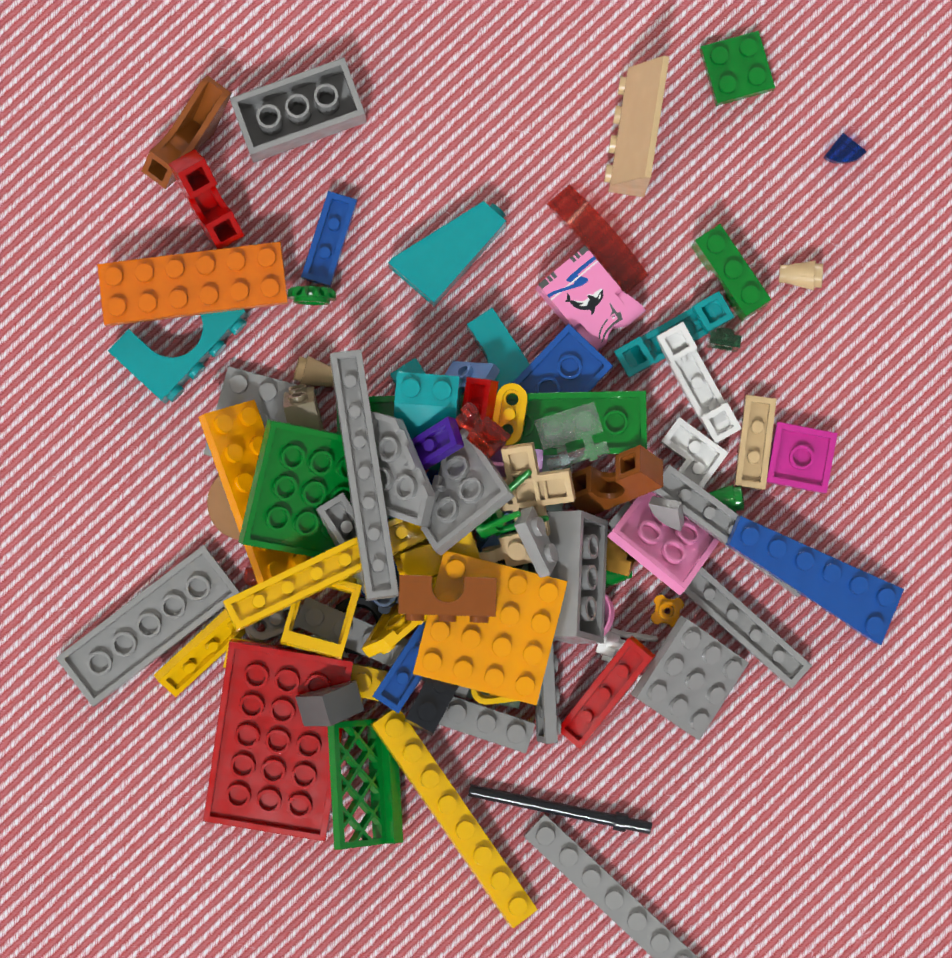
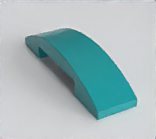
M720 291L647 334L639 336L616 349L614 354L628 378L666 359L656 336L684 322L695 342L733 319L734 315Z

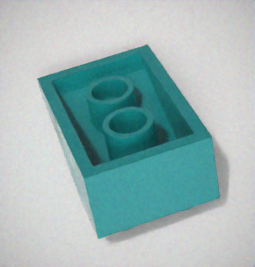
M397 372L394 417L404 421L411 439L448 416L456 418L459 427L463 379L460 376ZM441 461L430 467L429 470H439Z

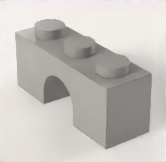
M453 696L439 722V725L523 753L527 752L535 727L533 722Z

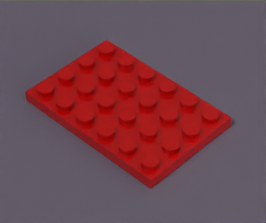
M236 639L229 641L203 817L204 822L326 841L332 806L328 726H304L296 695L351 681L354 659L342 657L340 660L335 657H328L308 651ZM339 728L340 743L342 741L343 728Z

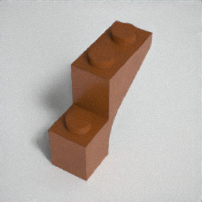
M207 75L199 83L169 132L149 151L141 172L164 189L175 182L176 178L168 164L194 149L197 150L214 135L232 93Z

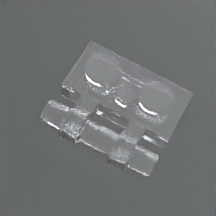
M595 402L534 420L543 450L556 447L558 456L546 459L550 471L559 468H572V464L588 459L592 462L598 460V456L610 453L607 441L594 444L592 435L604 432ZM583 439L584 448L567 452L565 444Z

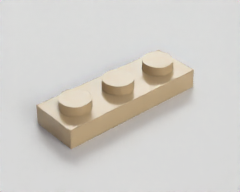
M753 395L745 396L734 486L766 489L776 398Z

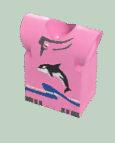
M586 246L582 247L539 283L536 288L539 295L566 326L569 323L597 351L607 344L611 330L629 326L646 311L638 301L621 290L619 285Z

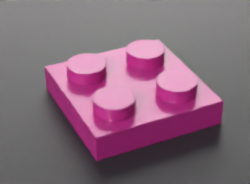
M777 422L770 452L766 483L826 494L838 433Z

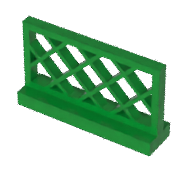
M378 718L341 721L335 725L328 726L334 850L403 843L399 765L371 726V723ZM366 726L368 741L367 744L360 737L362 731ZM339 728H343L350 736L344 746L339 742ZM355 743L362 750L357 760L349 753ZM367 758L369 759V775L361 768ZM344 760L351 767L346 777L341 774V764ZM356 775L364 782L358 792L351 785ZM369 789L371 795V806H369L363 799ZM346 791L353 798L348 809L343 806V796ZM358 806L365 812V816L360 824L353 817ZM370 821H372L373 838L365 831ZM349 823L355 832L350 840L345 842L344 829Z

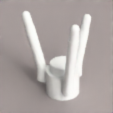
M612 628L604 636V644H598L596 652L602 654L601 660L610 662L626 642V640L621 638L628 639L633 636L637 640L656 642L658 637Z

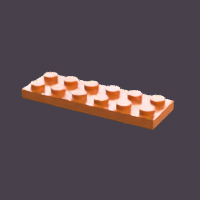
M281 242L97 264L105 326L288 304Z

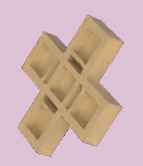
M534 442L503 446L501 448L506 477L502 478L507 485L512 483L526 470L532 471V474L512 491L515 497L500 508L501 511L513 510L515 512L519 510L521 512L522 509L533 506L538 517L547 515L546 505L575 501L576 496L571 469L539 472ZM548 520L544 522L547 536L551 533Z

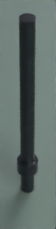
M470 784L469 797L613 827V830L620 832L630 830L649 835L651 832L652 822L629 818V814L620 812L610 814Z

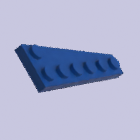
M737 516L727 540V546L760 568L765 569L769 574L786 583L799 594L822 607L823 610L834 615L871 642L882 645L904 589L747 518Z

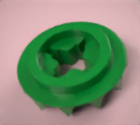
M296 286L288 289L287 294L288 299H292L293 303L301 305H329L330 301L336 300V292L326 287Z

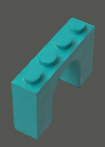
M493 308L467 324V330L485 355L487 363L495 364L500 370L494 380L499 381L497 392L502 386L512 383L530 365ZM415 357L392 372L390 377L396 385L397 372L426 373Z
M244 309L202 314L203 330L198 344L190 352L179 357H165L155 353L130 329L120 337L108 352L163 403L166 404L169 400L174 402L184 392L185 389L182 386L190 378L194 380L204 371L205 366L203 364L211 355L215 358L226 347L224 341L232 333L237 335L246 326L247 321L245 319L248 315Z

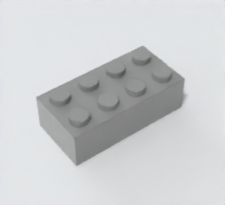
M345 57L230 98L253 163L367 123L366 115Z
M582 510L547 512L551 531L548 538L558 551V561L549 577L568 581L553 640L568 644H604L608 520Z

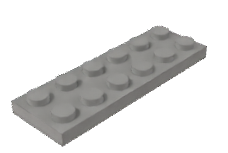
M202 545L61 653L56 659L92 707H95L224 608L223 601L240 593V591L206 546Z

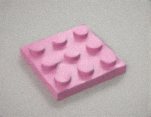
M650 492L633 501L607 537L678 595H681L720 541L686 516H684V525L681 531L663 524L654 516L649 507L652 496L658 497L653 492Z

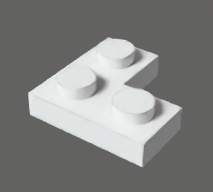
M680 417L660 442L685 460L678 471L701 488H704L729 453Z

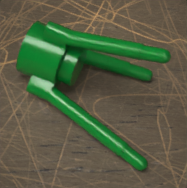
M526 470L508 485L511 492L532 474L531 470ZM499 509L477 526L476 531L485 539L494 534L499 536L516 530L515 523L506 524L520 517L521 512L518 510L504 515ZM547 515L541 516L544 522L549 520Z

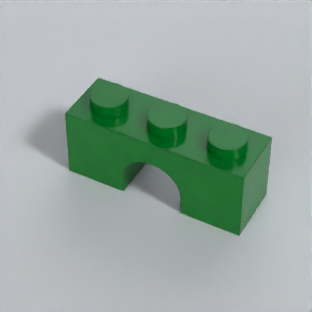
M721 224L694 241L692 249L708 272L712 271L718 278L726 292L725 298L741 322L768 305L771 298Z

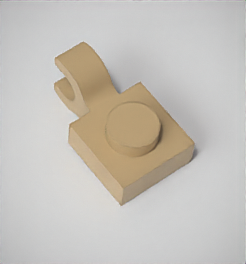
M517 531L500 535L498 538L500 545L482 548V552L479 553L480 559L493 563L504 559L506 566L509 567L532 563Z

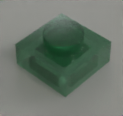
M717 328L716 332L711 331L708 335L707 348L737 352L740 348L742 336L734 335L735 331L732 329Z

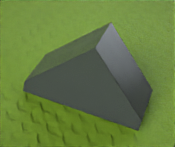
M356 680L296 695L304 726H332L365 710Z

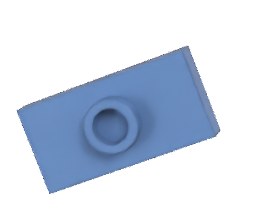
M452 361L445 375L460 376L463 379L462 393H464L467 377L495 380L500 370L492 363Z

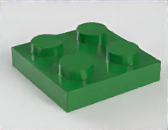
M759 31L700 47V53L716 106L774 91L775 85Z

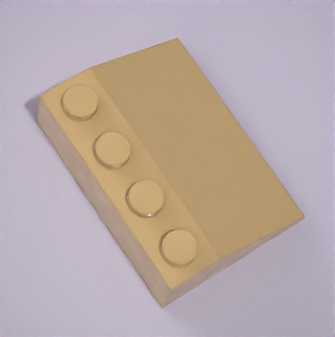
M661 56L628 67L626 77L620 76L618 94L623 95L622 106L616 105L613 124H619L617 135H611L608 152L613 153L614 158L612 165H606L604 182L609 183L608 192L643 198L645 196L652 174L669 56Z

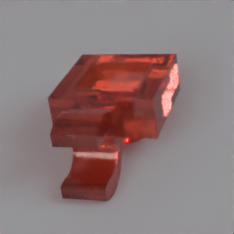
M467 402L460 409L462 412L456 417L458 426L469 432L466 439L489 458L495 455L510 439L511 435L490 417L486 416L482 420L478 408L471 402Z

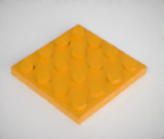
M446 551L442 556L433 592L434 595L443 602H452L457 600L463 593L464 577L497 578L496 617H489V623L469 622L470 616H457V622L437 621V615H427L413 674L537 706L568 581L549 576L541 578L537 573Z

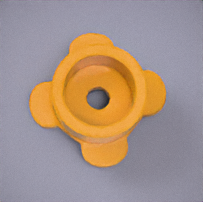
M662 594L657 595L654 598L656 606L654 613L651 615V621L656 625L660 623L669 624L673 628L679 619L680 610L684 607V602L680 598L668 599ZM666 608L670 609L669 614H666L664 612Z

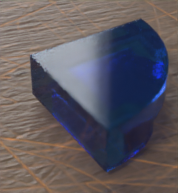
M842 133L823 158L834 164H845L859 160L867 151L846 134Z

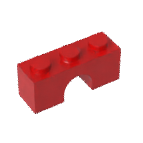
M194 149L168 164L208 241L216 249H223L245 236L232 210L226 205L216 188L218 183L203 156Z

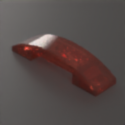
M570 184L547 203L550 210L589 249L623 292L629 293L648 276L644 267L617 233Z

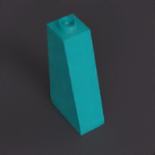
M483 201L394 256L388 262L389 268L435 307L505 229L507 221L504 217L506 215L497 205L492 203L489 206Z

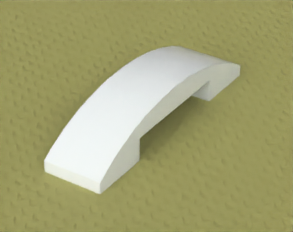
M684 322L656 336L677 382L712 441L718 443L741 430L742 428L728 402L724 401L696 349L698 348Z

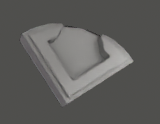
M652 496L649 507L654 516L668 527L681 531L684 525L682 502Z

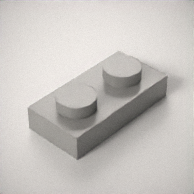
M534 507L524 508L521 510V516L517 518L514 526L538 576L541 578L550 576L558 561L557 548L550 542L546 534L545 523L541 517H538Z

